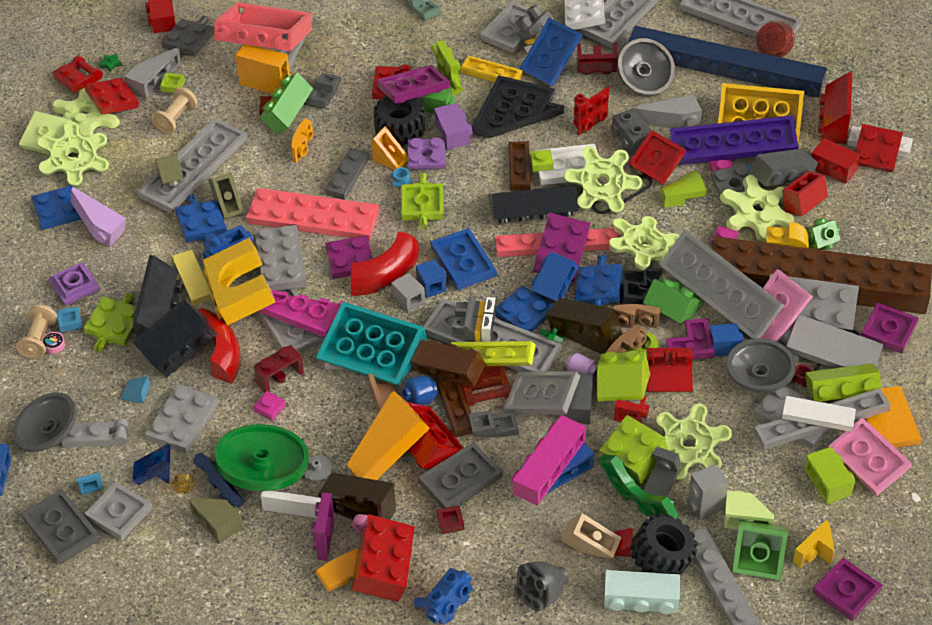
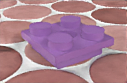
M413 138L408 140L409 169L429 170L446 168L445 138Z
M78 263L48 278L65 306L101 290L84 263Z

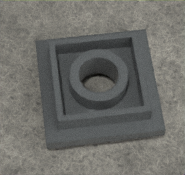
M742 164L713 171L710 175L720 195L726 189L744 192L743 180L751 174L747 165ZM734 183L737 184L739 187L734 188L730 186V184Z

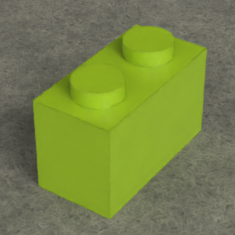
M832 446L806 455L804 470L826 504L852 496L855 478L850 471L848 472L842 457L836 454Z

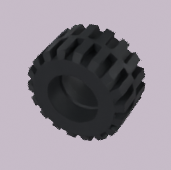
M385 96L383 100H379L377 105L374 106L375 134L383 127H386L400 146H404V144H408V140L422 137L424 134V107L422 102L418 101V98H412L403 103H394L388 96Z
M658 514L657 517L655 515L650 516L649 519L643 522L630 545V550H632L631 557L636 560V566L641 567V571L645 573L677 574L681 576L697 554L696 547L698 544L694 540V533L689 531L690 527L687 524L681 523L682 520L674 519L672 515H667V517L664 514Z

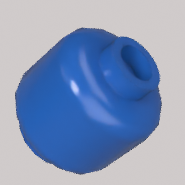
M425 375L407 379L405 387L402 388L403 399L410 403L428 405L437 396L436 383Z

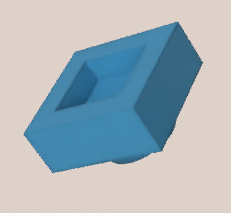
M78 306L56 311L61 332L83 328Z

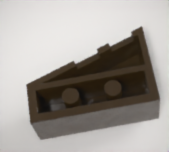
M559 297L546 314L551 331L557 328V334L599 354H605L609 347L623 334L616 311L613 308Z
M332 472L318 493L319 498H321L322 493H332L334 513L354 520L358 514L367 516L370 514L391 520L396 511L394 483Z

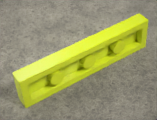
M532 341L451 342V344L457 345L462 349L468 350L472 348L477 350L486 363L485 366H532L535 344Z

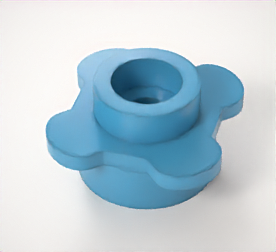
M403 167L396 168L390 174V177L393 178L392 185L399 187L402 184H412L411 172Z

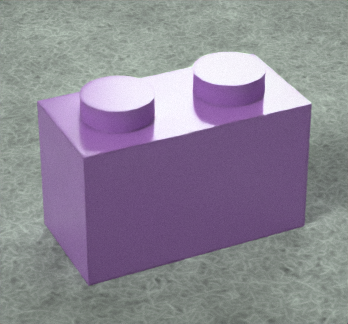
M458 103L434 108L435 125L441 138H445L446 149L469 145L470 136L473 135L470 123L467 124L465 112L460 109Z

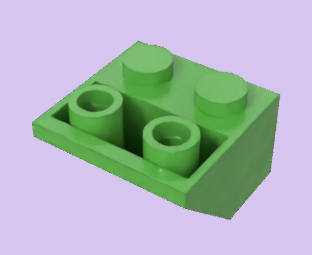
M663 278L662 280H653L643 303L648 306L658 307L664 315L679 323H685V320L692 319L706 301L691 289L683 288V284L679 281Z

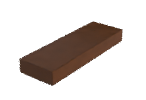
M529 141L508 142L510 191L531 189Z
M445 379L436 381V386L453 435L460 437L473 434L468 415L471 414L461 383Z

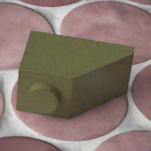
M177 154L154 160L161 184L166 183L167 187L179 184V180L183 179Z
M232 173L208 179L214 200L217 201L224 219L244 213Z
M191 498L189 500L192 515L219 544L242 529V514L235 505L232 507L227 500Z

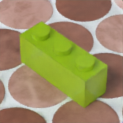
M873 363L806 372L807 394L812 401L823 402L850 398L875 389H881L880 371Z

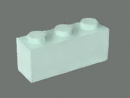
M606 570L605 609H612L614 611H651L663 614L678 613L680 575Z

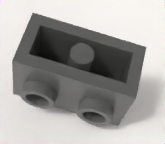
M634 108L613 115L611 125L612 134L615 137L617 136L623 148L627 149L633 156L651 131V128Z

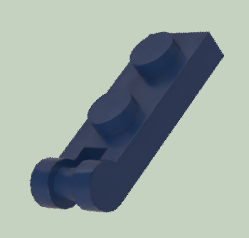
M203 453L195 455L193 459L194 465L209 475L207 480L215 489L219 488L221 491L219 494L220 498L240 508L245 503V500L235 487L218 473L214 461Z

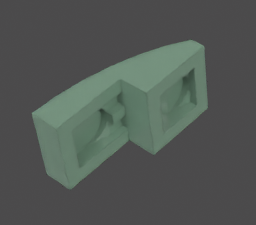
M405 0L411 9L424 21L441 14L440 7L430 0Z

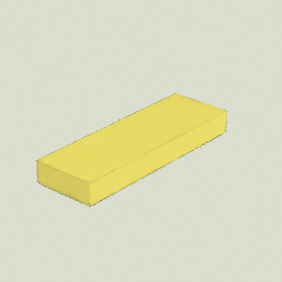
M193 250L173 255V263L180 279L183 280V286L191 304L194 305L210 300V294L212 293L207 286V281Z

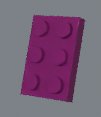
M432 65L377 80V87L394 103H403L412 98H421L424 95L439 93L444 89L450 88L449 80Z
M549 213L533 272L540 273L543 259L549 255L550 251L573 260L579 266L591 223ZM578 269L571 282H575Z

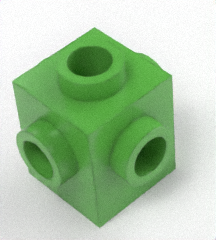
M826 217L814 220L813 225L805 227L809 234V249L821 248V250L834 247L833 243L841 241L839 236L840 229L835 220H826Z

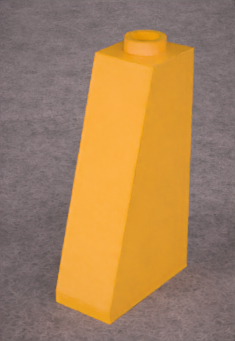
M395 391L390 394L348 461L347 466L352 471L350 476L378 480L430 429Z

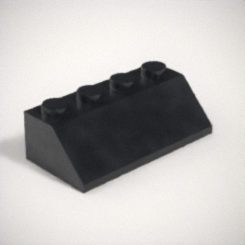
M574 185L488 194L492 219H498V223L511 222L510 218L519 217V221L532 220L531 216L540 215V219L548 218L549 213L573 216V211H578L577 191Z
M149 255L133 318L136 339L179 303L178 295L183 291V280H180L178 271L154 255Z

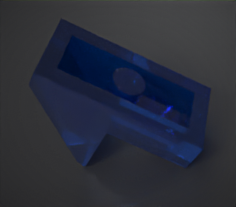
M167 443L135 461L133 466V482L140 485L157 476L163 481L170 483L171 445Z

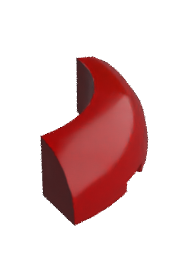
M398 231L392 246L380 256L363 262H351V296L369 295L379 292L380 288L388 285L392 287L391 283L404 276L410 268L413 269L420 252L418 240L408 233Z
M205 308L198 309L207 317L218 333L212 339V342L216 345L214 353L210 358L212 376L233 384L241 365L240 346L236 335L223 318L219 319L217 314Z

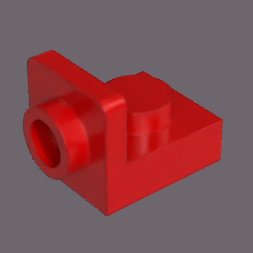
M644 395L643 399L640 400V404L617 399L613 420L622 422L626 415L641 423L642 418H647L650 405L646 404L647 396Z

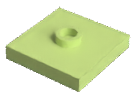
M35 111L19 142V146L31 151L51 155L50 152L39 147L38 139L43 135L54 139L63 137L65 134V124L72 122V120Z

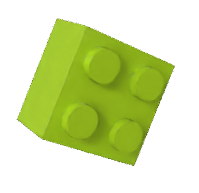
M626 415L602 446L600 453L601 456L603 454L617 455L623 461L628 475L636 483L642 485L656 466L653 456L656 447L658 446L668 450L664 436Z

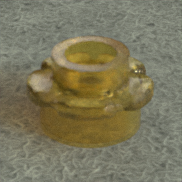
M185 473L176 474L171 485L175 488L176 492L186 494L189 490L194 489L193 477Z

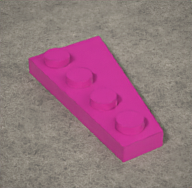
M271 290L275 303L257 312L325 338L343 301H340L338 304L332 303L329 299L325 298L314 300L308 299L306 295L289 296L288 292Z

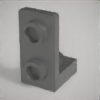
M657 446L653 453L656 466L644 491L652 495L668 496L682 468V464L677 453Z

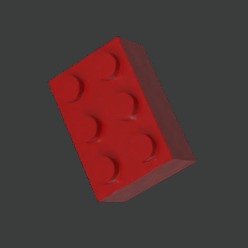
M368 514L361 528L351 590L399 602L407 587L415 526Z

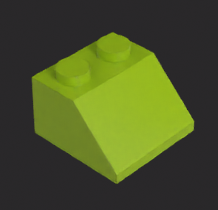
M632 350L623 353L607 352L601 354L597 366L598 402L617 401V399H643L650 377L646 351L638 352Z

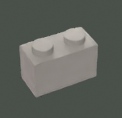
M717 464L691 474L690 485L688 486L689 497L687 499L691 512H695L698 518L702 519L724 510L728 480Z

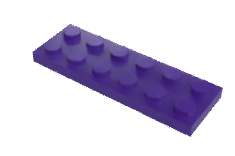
M793 116L670 129L671 141L686 150L678 165L757 157L759 154L799 149Z

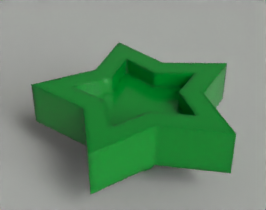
M103 54L104 60L99 63V67L107 68L110 72L115 67L122 66V62L118 60V54L111 56Z
M541 328L539 333L547 339L561 344L564 336L557 334V328H554L553 331Z

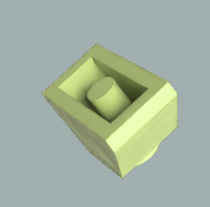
M727 491L724 528L739 529L740 520L773 525L774 514L752 493Z

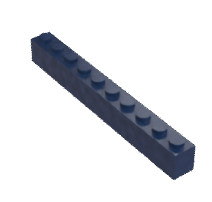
M636 25L628 40L629 43L635 39L647 38L659 42L670 52L675 66L778 89L804 91V95L820 98L826 79L827 67Z

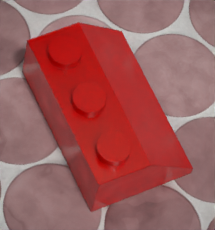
M848 72L830 82L825 87V93L820 94L819 105H823V107H820L819 119H822V121H819L818 133L822 134L821 141L825 138L834 143L846 144L851 117L853 72Z
M407 402L430 428L407 450L414 456L415 462L419 467L431 469L464 448L430 406Z

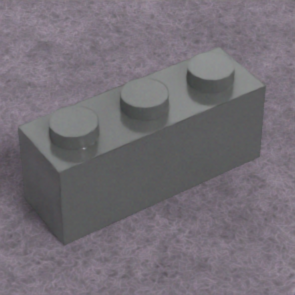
M803 148L759 154L750 172L766 187L792 183L805 172H814L818 162Z

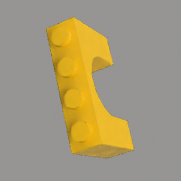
M250 237L203 260L205 265L203 273L208 280L206 283L212 293L210 296L216 306L214 307L219 319L223 318L227 325L275 303L272 291L263 275L241 285L229 287L236 278L262 265L259 253Z

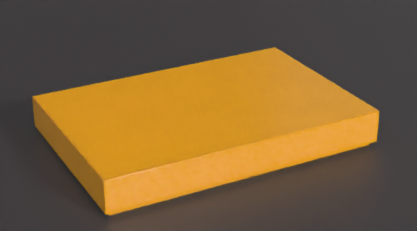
M901 386L881 388L891 405L890 411L865 418V420L895 448L921 444V436Z

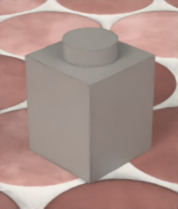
M410 273L397 278L391 283L392 297L407 313L425 303V288Z

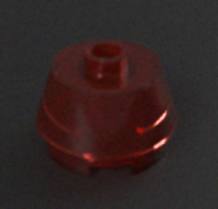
M780 20L769 21L762 25L757 32V49L763 54L784 57L794 45V32L786 22Z

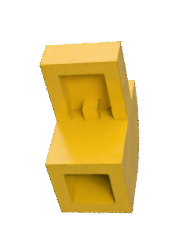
M789 222L788 228L767 226L766 243L809 248V234L802 225L794 222Z

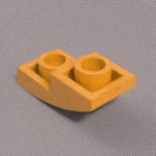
M306 118L300 123L292 139V157L295 163L307 154V141H310L313 137L312 121Z
M358 548L333 559L316 570V575L328 592L347 585L349 580L354 577Z

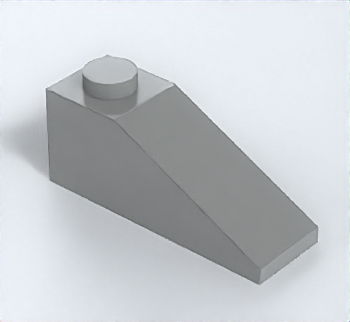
M174 48L136 64L125 75V82L133 94L147 99L161 85L165 73H173L181 64L179 49Z
M694 94L636 106V111L647 125L669 128L701 125L702 110Z

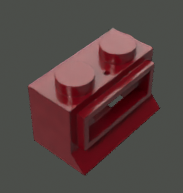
M613 43L612 54H602L600 45L593 46V54H582L581 44L577 45V73L589 75L595 72L603 74L617 72V43Z
M292 345L282 347L279 351L263 358L253 366L255 373L253 381L264 392H270L268 378L273 376L278 383H284L286 375L282 370L289 365L300 375L304 373L302 356Z

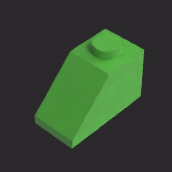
M451 86L439 93H430L423 96L425 112L434 113V108L455 103Z

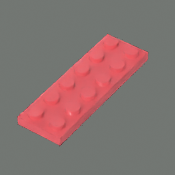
M257 188L246 219L249 224L270 227L297 225L298 231L347 238L367 236L368 241H370L379 213V205Z

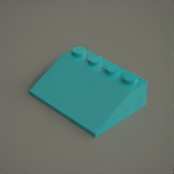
M342 302L316 356V360L366 376L373 374L375 379L399 386L413 367L410 361L422 339L427 340V336L423 326Z

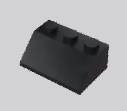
M184 298L135 339L133 343L159 372L168 377L187 360L192 358L200 349L209 344L218 333L207 317Z

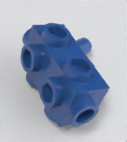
M241 225L218 236L210 233L207 236V241L203 242L205 250L203 257L206 259L249 237L254 242L253 236L249 231L246 232Z
M449 568L427 597L414 599V606L423 607L427 619L432 623L445 625V623L453 620L454 613L460 604L468 601L469 593L473 589L470 584L472 577L464 570L458 571Z

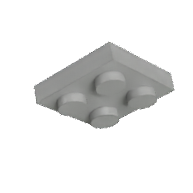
M115 482L84 515L88 521L122 541L153 507L151 502Z

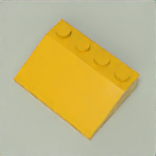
M722 83L718 124L793 116L799 144L804 91Z

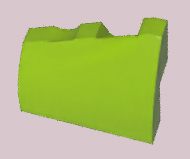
M694 170L661 188L660 195L665 208L685 205V199L704 197L707 190L697 170Z

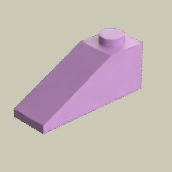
M75 187L71 189V203L91 235L98 242L111 247L125 231L126 218Z

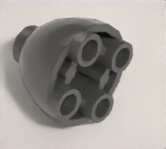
M535 561L524 563L518 567L517 585L514 587L515 594L519 599H523L535 612H539L558 599L564 585L568 583V574L563 567H556L548 562Z

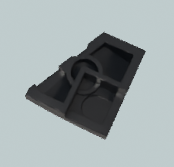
M647 267L641 272L623 269L619 305L643 304L653 280H659L663 270Z

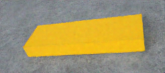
M468 55L461 66L460 73L495 82L498 75L520 80L523 70Z

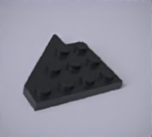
M498 75L471 127L473 134L492 138L564 114L565 106L551 103L555 95L554 88Z

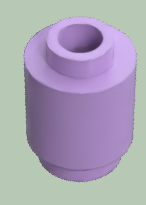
M579 353L568 357L565 364L567 371L593 374V382L597 379L598 365L596 361Z

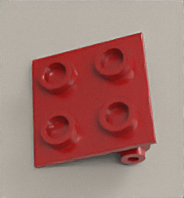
M608 86L589 99L584 97L583 94H577L574 98L573 124L578 128V136L589 131L593 126L608 117Z
M646 348L650 370L647 392H693L692 348Z

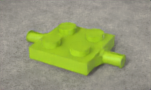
M444 40L438 41L431 46V51L437 61V70L449 80V84L452 87V96L459 95L463 91L458 71L461 70L460 63L457 59H454L451 47H447Z
M421 172L418 174L417 183L402 184V220H419L418 228L422 230V224H424V230H426L428 227L427 220L444 219L443 183L427 182V174L423 173L422 179Z
M126 292L121 301L102 296L84 326L85 334L92 335L98 339L93 346L95 351L102 352L106 343H116L125 346L134 331L133 318L136 310L135 306L130 305L131 300L134 298L132 293Z

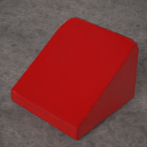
M633 528L614 531L613 533L621 537L615 556L630 557Z

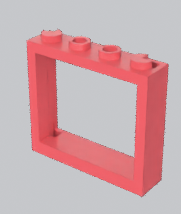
M237 2L215 20L214 40L291 51L311 32L312 13ZM240 8H244V13L240 12ZM283 34H288V38L283 39Z

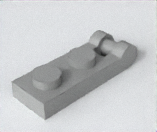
M117 419L115 422L74 423L70 433L62 440L63 448L124 445L127 442V434L125 432L128 430V421Z

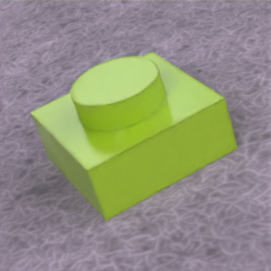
M166 72L160 85L161 92L173 93L177 87H183L186 81L185 75Z
M551 149L530 151L533 172L553 170L554 164Z

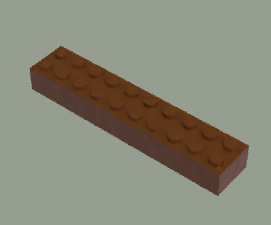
M713 237L712 250L761 288L769 281L770 274H774L778 269L789 277L859 286L856 304L859 306L875 307L877 303L899 311L919 314L927 313L931 292L932 264Z

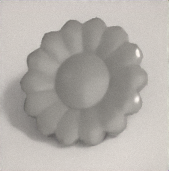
M324 455L309 457L308 467L303 476L311 482L326 480L334 470L333 462L328 457H324Z

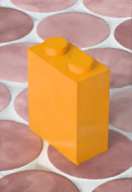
M245 44L235 54L240 85L272 94L280 87L281 79L287 74L290 76L288 54Z

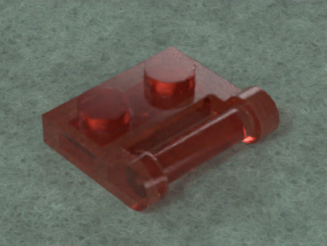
M485 366L475 387L461 384L469 407L474 406L477 402L504 397L506 399L511 392L503 366ZM501 385L499 389L472 394V391Z

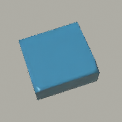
M143 376L128 380L121 397L122 400L144 403L150 388L149 377Z
M100 473L76 479L80 495L104 489Z

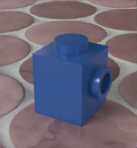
M436 259L416 265V280L425 288L426 298L446 292V272L443 266H439Z
M737 323L710 325L714 356H728L736 345L744 342L743 333L739 332Z

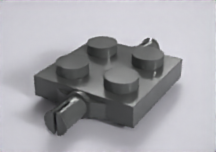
M202 15L197 22L181 19L161 41L162 48L169 50L177 48L180 55L196 56L214 35V27L205 25L209 21L206 15Z

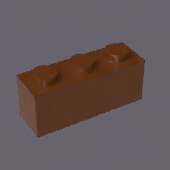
M423 339L410 361L419 374L474 387L486 365L480 356L481 354L475 349L469 348L467 350L454 344L445 345L436 340L427 341Z

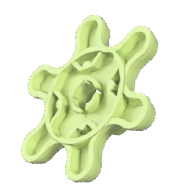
M85 88L79 91L77 99L73 101L59 99L54 101L52 106L55 113L63 115L62 118L70 119L72 122L79 125V133L83 137L93 136V131L97 127L116 128L120 124L119 119L114 114L101 115L86 93Z
M68 122L64 126L65 134L63 137L54 139L43 135L38 139L39 147L51 154L49 159L40 163V172L48 176L54 172L62 171L67 175V181L72 187H78L82 183V173L84 171L94 170L104 173L109 167V162L96 154V151L107 143V137L103 133H96L91 137H83L79 133V125L75 122ZM74 152L78 153L79 155L76 159V157H69L68 154Z
M585 147L582 151V156L586 161L585 167L582 169L570 168L564 173V178L568 183L578 184L583 188V193L577 200L578 206L583 210H587L592 207L594 202L604 201L609 205V209L613 213L623 211L625 204L621 199V192L624 190L636 191L642 186V180L639 176L628 175L623 170L624 164L629 159L628 153L624 150H617L611 158L604 159L599 156L594 147ZM605 177L609 182L602 186L597 179Z
M748 175L744 178V192L726 189L720 194L721 202L732 206L735 210V215L727 219L726 227L739 231L742 227H750L755 231L756 239L759 242L766 243L767 226L779 225L788 228L789 222H795L794 217L784 212L779 206L780 203L784 202L782 193L784 187H778L773 191H766L759 186L758 179L754 175ZM760 204L763 210L757 211L753 208V205Z
M644 216L640 225H631L626 220L617 218L613 221V229L622 237L611 238L609 248L615 253L626 252L631 254L635 258V267L639 270H645L649 267L651 261L661 262L679 235L675 233H661L656 229L657 221L650 216Z
M703 404L692 406L689 416L683 420L674 418L669 412H662L657 416V424L665 431L664 437L668 450L677 453L682 464V468L676 478L677 481L683 480L687 476L688 469L700 464L707 468L717 464L719 469L722 466V461L713 452V447L728 441L732 436V430L726 425L718 427L708 426L705 423L708 410ZM687 439L695 440V446L686 447L683 446V442Z

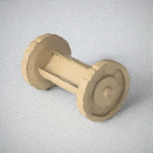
M177 87L173 92L175 99L165 111H155L151 117L155 127L163 133L172 134L176 130L175 120L185 109L193 110L198 105L195 95L185 87Z
M39 304L30 307L28 317L32 323L27 337L20 338L16 344L17 351L22 356L31 359H40L45 355L46 347L42 343L47 327L53 326L57 321V314L52 308Z

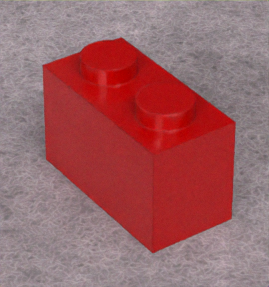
M148 0L149 2H145L146 12L149 14L147 15L148 26L153 27V33L171 31L176 25L172 0Z
M823 138L813 150L811 157L818 162L816 171L846 184L858 170L861 154Z
M807 171L782 190L785 212L795 214L796 216H803L826 199L828 194L825 175Z

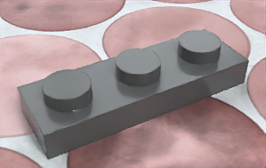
M350 148L325 188L326 195L345 200L370 159L369 153Z

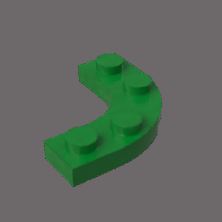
M603 454L597 460L616 491L626 501L631 499L639 507L638 511L648 517L652 515L657 517L658 514H664L665 517L672 515L674 519L679 516L674 508V502L668 496L652 495L639 488L633 478L628 475L623 461L617 455Z

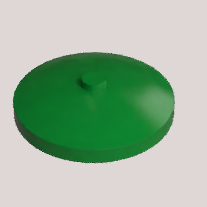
M253 424L233 429L221 437L216 444L214 452V463L218 473L231 484L253 491H273L288 487L302 478L308 467L309 453L303 440L293 432L274 425Z

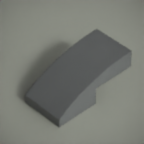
M322 73L315 80V88L306 99V104L325 109L333 98L341 77Z
M491 410L468 414L473 435L482 437L519 435L514 411L492 415Z

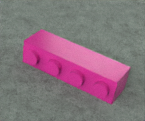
M563 415L560 416L557 422H553L545 438H541L538 441L533 454H529L526 457L521 470H517L511 480V483H513V494L538 506L585 442L586 426Z

